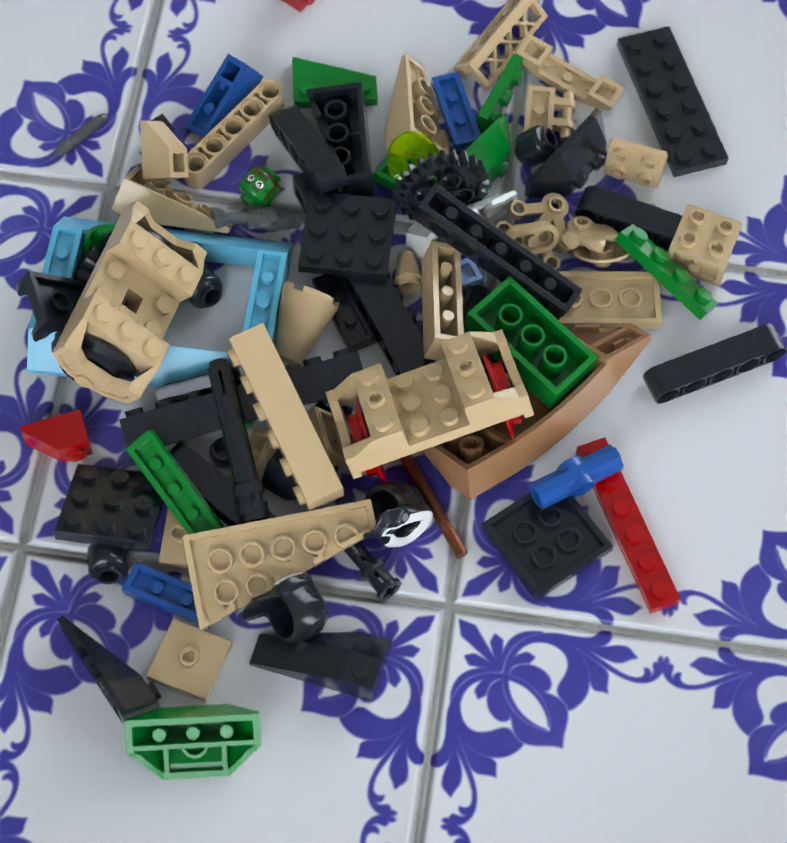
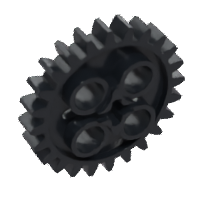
M453 149L449 155H445L444 151L440 150L439 156L434 157L432 153H428L427 160L417 158L418 165L408 164L409 172L400 173L402 179L396 180L397 188L394 189L398 208H401L403 215L408 214L409 220H413L411 218L412 214L435 183L465 205L481 201L482 196L488 195L486 188L490 187L488 173L482 160L477 161L474 154L468 157L466 151L457 155L456 150Z

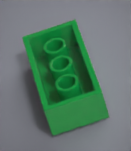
M511 276L470 310L466 317L464 325L466 332H495L503 330L524 386L550 410L592 372L598 359L597 355ZM496 351L494 353H491V355L497 361H501V364L504 366L500 352Z

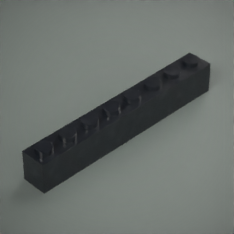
M349 347L332 352L334 358L324 361L321 360L320 356L306 359L303 361V367L293 370L291 364L285 365L284 367L303 406L326 400L325 392L335 389L352 373L363 370L358 351L351 353ZM223 384L224 393L226 395L225 385ZM237 385L245 423L257 420L258 417L253 408V404L257 403L253 393L247 395L243 385ZM202 390L185 394V401L174 404L173 399H167L155 403L156 409L144 412L143 407L126 411V418L119 419L127 448L148 430H154L165 446L221 430L213 393L203 395Z

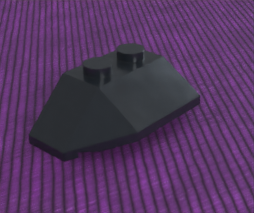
M596 107L586 120L527 179L525 196L527 198H543L549 193L569 196L576 188L581 189L585 185L589 174L593 170L598 171L606 160L604 154L607 142L602 111Z

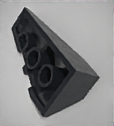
M323 632L306 641L286 643L276 633L259 634L249 665L373 702L392 641L364 632Z

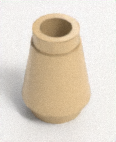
M402 251L397 256L394 285H398L403 295H414L421 290L422 274L414 253Z

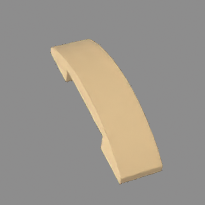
M529 33L515 55L523 58V65L550 87L556 88L562 94L565 91L574 92V100L611 111L624 92V87L603 75L595 79L553 55V47Z

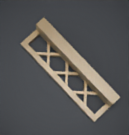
M509 0L453 69L455 72H459L460 76L471 74L483 90L489 89L501 75L511 56L516 53L529 33L533 35L548 17L547 13L537 0ZM529 7L537 16L533 22H527L526 10ZM513 26H520V38L518 41L512 40ZM498 44H505V57L503 59H497ZM484 62L490 63V75L487 79L479 70Z

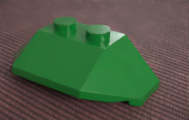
M503 114L465 150L468 157L474 154L477 161L482 160L484 167H486L490 187L486 188L487 192L491 188L492 183L498 177L502 178L510 168L511 149L507 117Z
M230 704L161 707L126 718L124 721L126 753L132 758H136L163 780L230 776L253 752L261 747L260 712Z

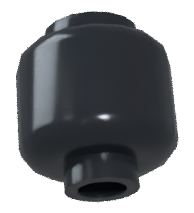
M541 125L533 126L517 136L514 149L515 156L527 166H539L555 152L558 147L557 137L550 128H545Z
M204 266L203 274L193 296L187 298V300L199 309L214 306L222 296V281L210 268Z
M90 544L87 549V563L90 576L103 584H114L120 581L129 571L128 549L107 544Z

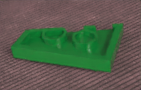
M292 57L294 105H297L298 108H311L306 89L362 82L366 106H378L376 76Z

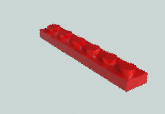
M604 437L577 446L576 454L583 458L609 444ZM620 471L597 482L593 487V491L650 614L679 604L681 598L622 472Z

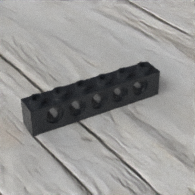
M436 183L411 216L415 221L500 282L511 276L557 320L568 313L583 290Z

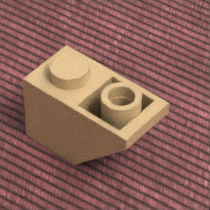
M140 121L143 179L188 178L187 148L163 121Z

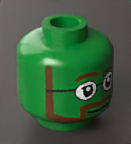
M265 165L261 168L254 166L238 184L239 190L242 192L240 199L246 205L269 206L281 191L279 184L281 179Z

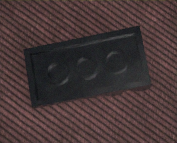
M28 271L16 285L17 293L21 297L26 294L28 295L37 322L31 331L33 341L38 342L47 338L53 332H56L54 339L57 335L62 334L88 281Z

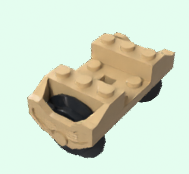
M137 200L124 207L114 230L109 231L103 238L104 250L62 334L57 335L51 343L52 354L57 360L59 367L68 377L78 385L96 391L106 398L127 404L141 398L143 391L158 371L170 344L163 340V337L179 303L193 296L203 274L204 259L208 253L196 243L178 239L154 221L149 209Z

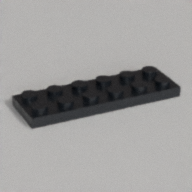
M670 26L618 38L617 47L660 147L663 151L667 152V163L673 177L726 165L729 157Z

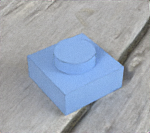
M468 258L461 260L462 293L466 292L469 286H475L476 284L484 285L483 276L477 265Z

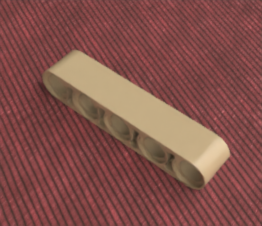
M275 79L262 81L187 153L188 178H185V182L189 187L200 189L207 186L270 124L269 115L284 109L283 87L279 81Z

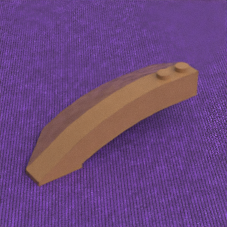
M618 323L617 328H600V324H575V329L568 330L597 355L598 359L592 372L555 407L550 410L528 390L527 394L534 415L527 418L524 415H520L522 423L514 425L515 439L511 440L505 422H501L422 451L451 487L470 500L538 459L583 421L610 393L651 341V334L631 323Z

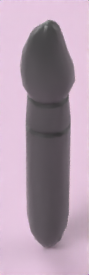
M106 113L97 115L67 140L60 142L55 149L54 155L58 157L69 153L73 147L100 128L108 119V115Z

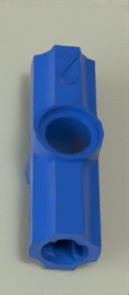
M610 444L583 458L580 456L569 458L560 464L556 471L529 484L531 497L536 506H539L542 510L569 496L573 498L582 496L589 492L597 482L623 470L624 465L621 455L616 447H612Z

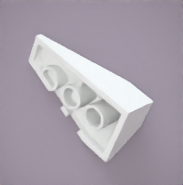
M513 190L466 206L494 225L508 215V207L513 201L517 200L518 193ZM418 222L413 224L406 233V249L414 253L416 260L420 264L431 241L446 243Z

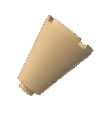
M285 282L281 289L274 346L283 365L291 364L293 369L295 365H302L338 310L340 303L333 302V297L313 288L303 286L302 289L296 290L293 289L295 283Z

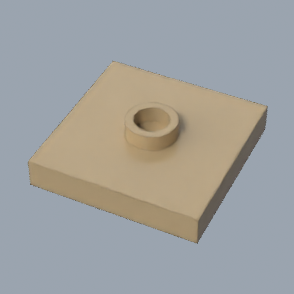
M173 619L146 674V678L180 693L207 702L233 646L232 641L204 630L200 632L199 628Z

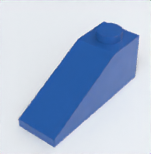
M227 54L186 122L185 127L204 138L261 83L264 76L244 62Z

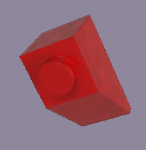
M80 409L20 426L26 445L63 463L68 461L78 462L85 459L86 456L93 454Z

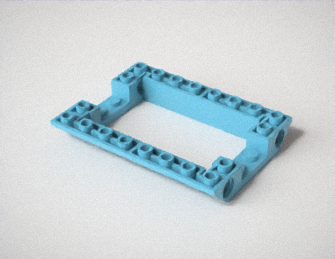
M63 217L53 226L42 273L74 279L76 269H82L80 265L85 258L83 241L87 230L98 225H116L117 223ZM164 228L178 239L196 243L208 253L204 261L255 267L243 331L264 323L274 344L281 289L283 284L287 282L293 243ZM32 311L28 328L27 371L68 377L59 367L57 360L52 354L51 343L56 332L51 333L47 338L38 342L33 341L31 331L37 322ZM169 346L158 371L147 387L158 388L164 384L208 373L207 369L210 367L209 363L215 359L226 358L232 367L233 364L227 352ZM240 379L235 380L236 385L242 384ZM211 387L201 389L205 394L213 393Z

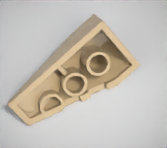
M136 166L123 178L111 210L118 212L117 215L120 217L124 207L137 200L149 209L154 221L159 225L229 233L234 224H227L222 228L216 229L214 219L210 214L211 206L204 203L195 204L191 194L186 191L179 192L170 189L169 185L171 182L166 179H143V170L139 166Z

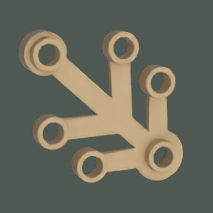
M549 193L538 203L525 204L521 200H515L508 207V215L514 220H520L525 215L542 214L537 222L548 221L551 223L552 221L553 226L559 232V240L555 246L556 249L561 253H568L570 251L561 243L562 235L567 231L564 217L569 210L568 202L562 195ZM551 203L556 204L559 209H555ZM513 207L520 208L521 213L515 212ZM500 221L495 227L498 229L504 228L507 231L510 228L530 223L511 225L507 221ZM552 250L540 253L541 259L545 263L551 261L554 264V269L556 271L559 269L560 260L557 256L553 255Z

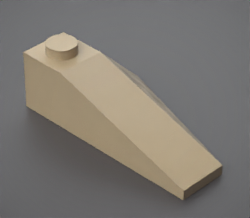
M404 54L400 60L385 127L386 148L391 154L400 155L405 158L418 157L427 160L428 153H432L436 157L439 156L440 150H443L445 155H449V138L446 130L440 129L438 119L441 118L440 111L434 107L430 100V97L434 94L425 68L407 54Z

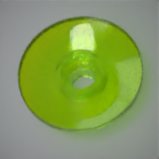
M416 131L405 132L397 136L392 141L387 154L388 168L393 178L400 180L402 179L401 172H409L407 157L416 166L418 165L417 158L427 160L428 153H432L434 157L439 156L435 143L425 134Z

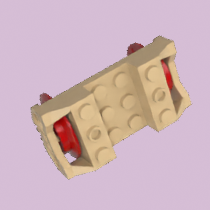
M503 330L495 332L469 331L440 342L446 357L445 359L387 379L380 363L352 373L335 389L325 392L342 443L344 458L353 479L363 476V471H366L368 477L377 474L382 482H386L387 477L383 464L501 422H505L511 440L515 439L514 425L522 423L520 415H524L527 418L533 416L534 413ZM499 351L507 373H505L501 361L492 364L486 355ZM480 357H482V360H483V363H484V366H485V369H486L488 378H487V376H486V373H485V370H484V368H483V365H482V362H481V360H480ZM354 403L355 413L347 415L346 420L342 406Z

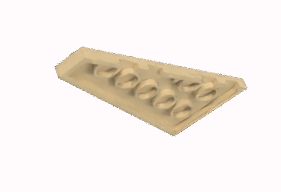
M371 499L183 535V544L200 632L247 606L252 598L270 591L274 584L283 577L298 572L305 573L363 540V534L370 532L376 525Z

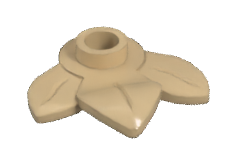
M578 216L568 221L567 231L562 235V244L567 250H573L582 245L600 254L605 247L606 241L616 242L614 239L618 236V233L610 226L596 224L588 217Z

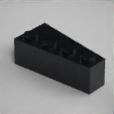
M362 82L306 89L309 104L322 139L345 169L348 184L342 186L343 193L358 196H374L367 106Z

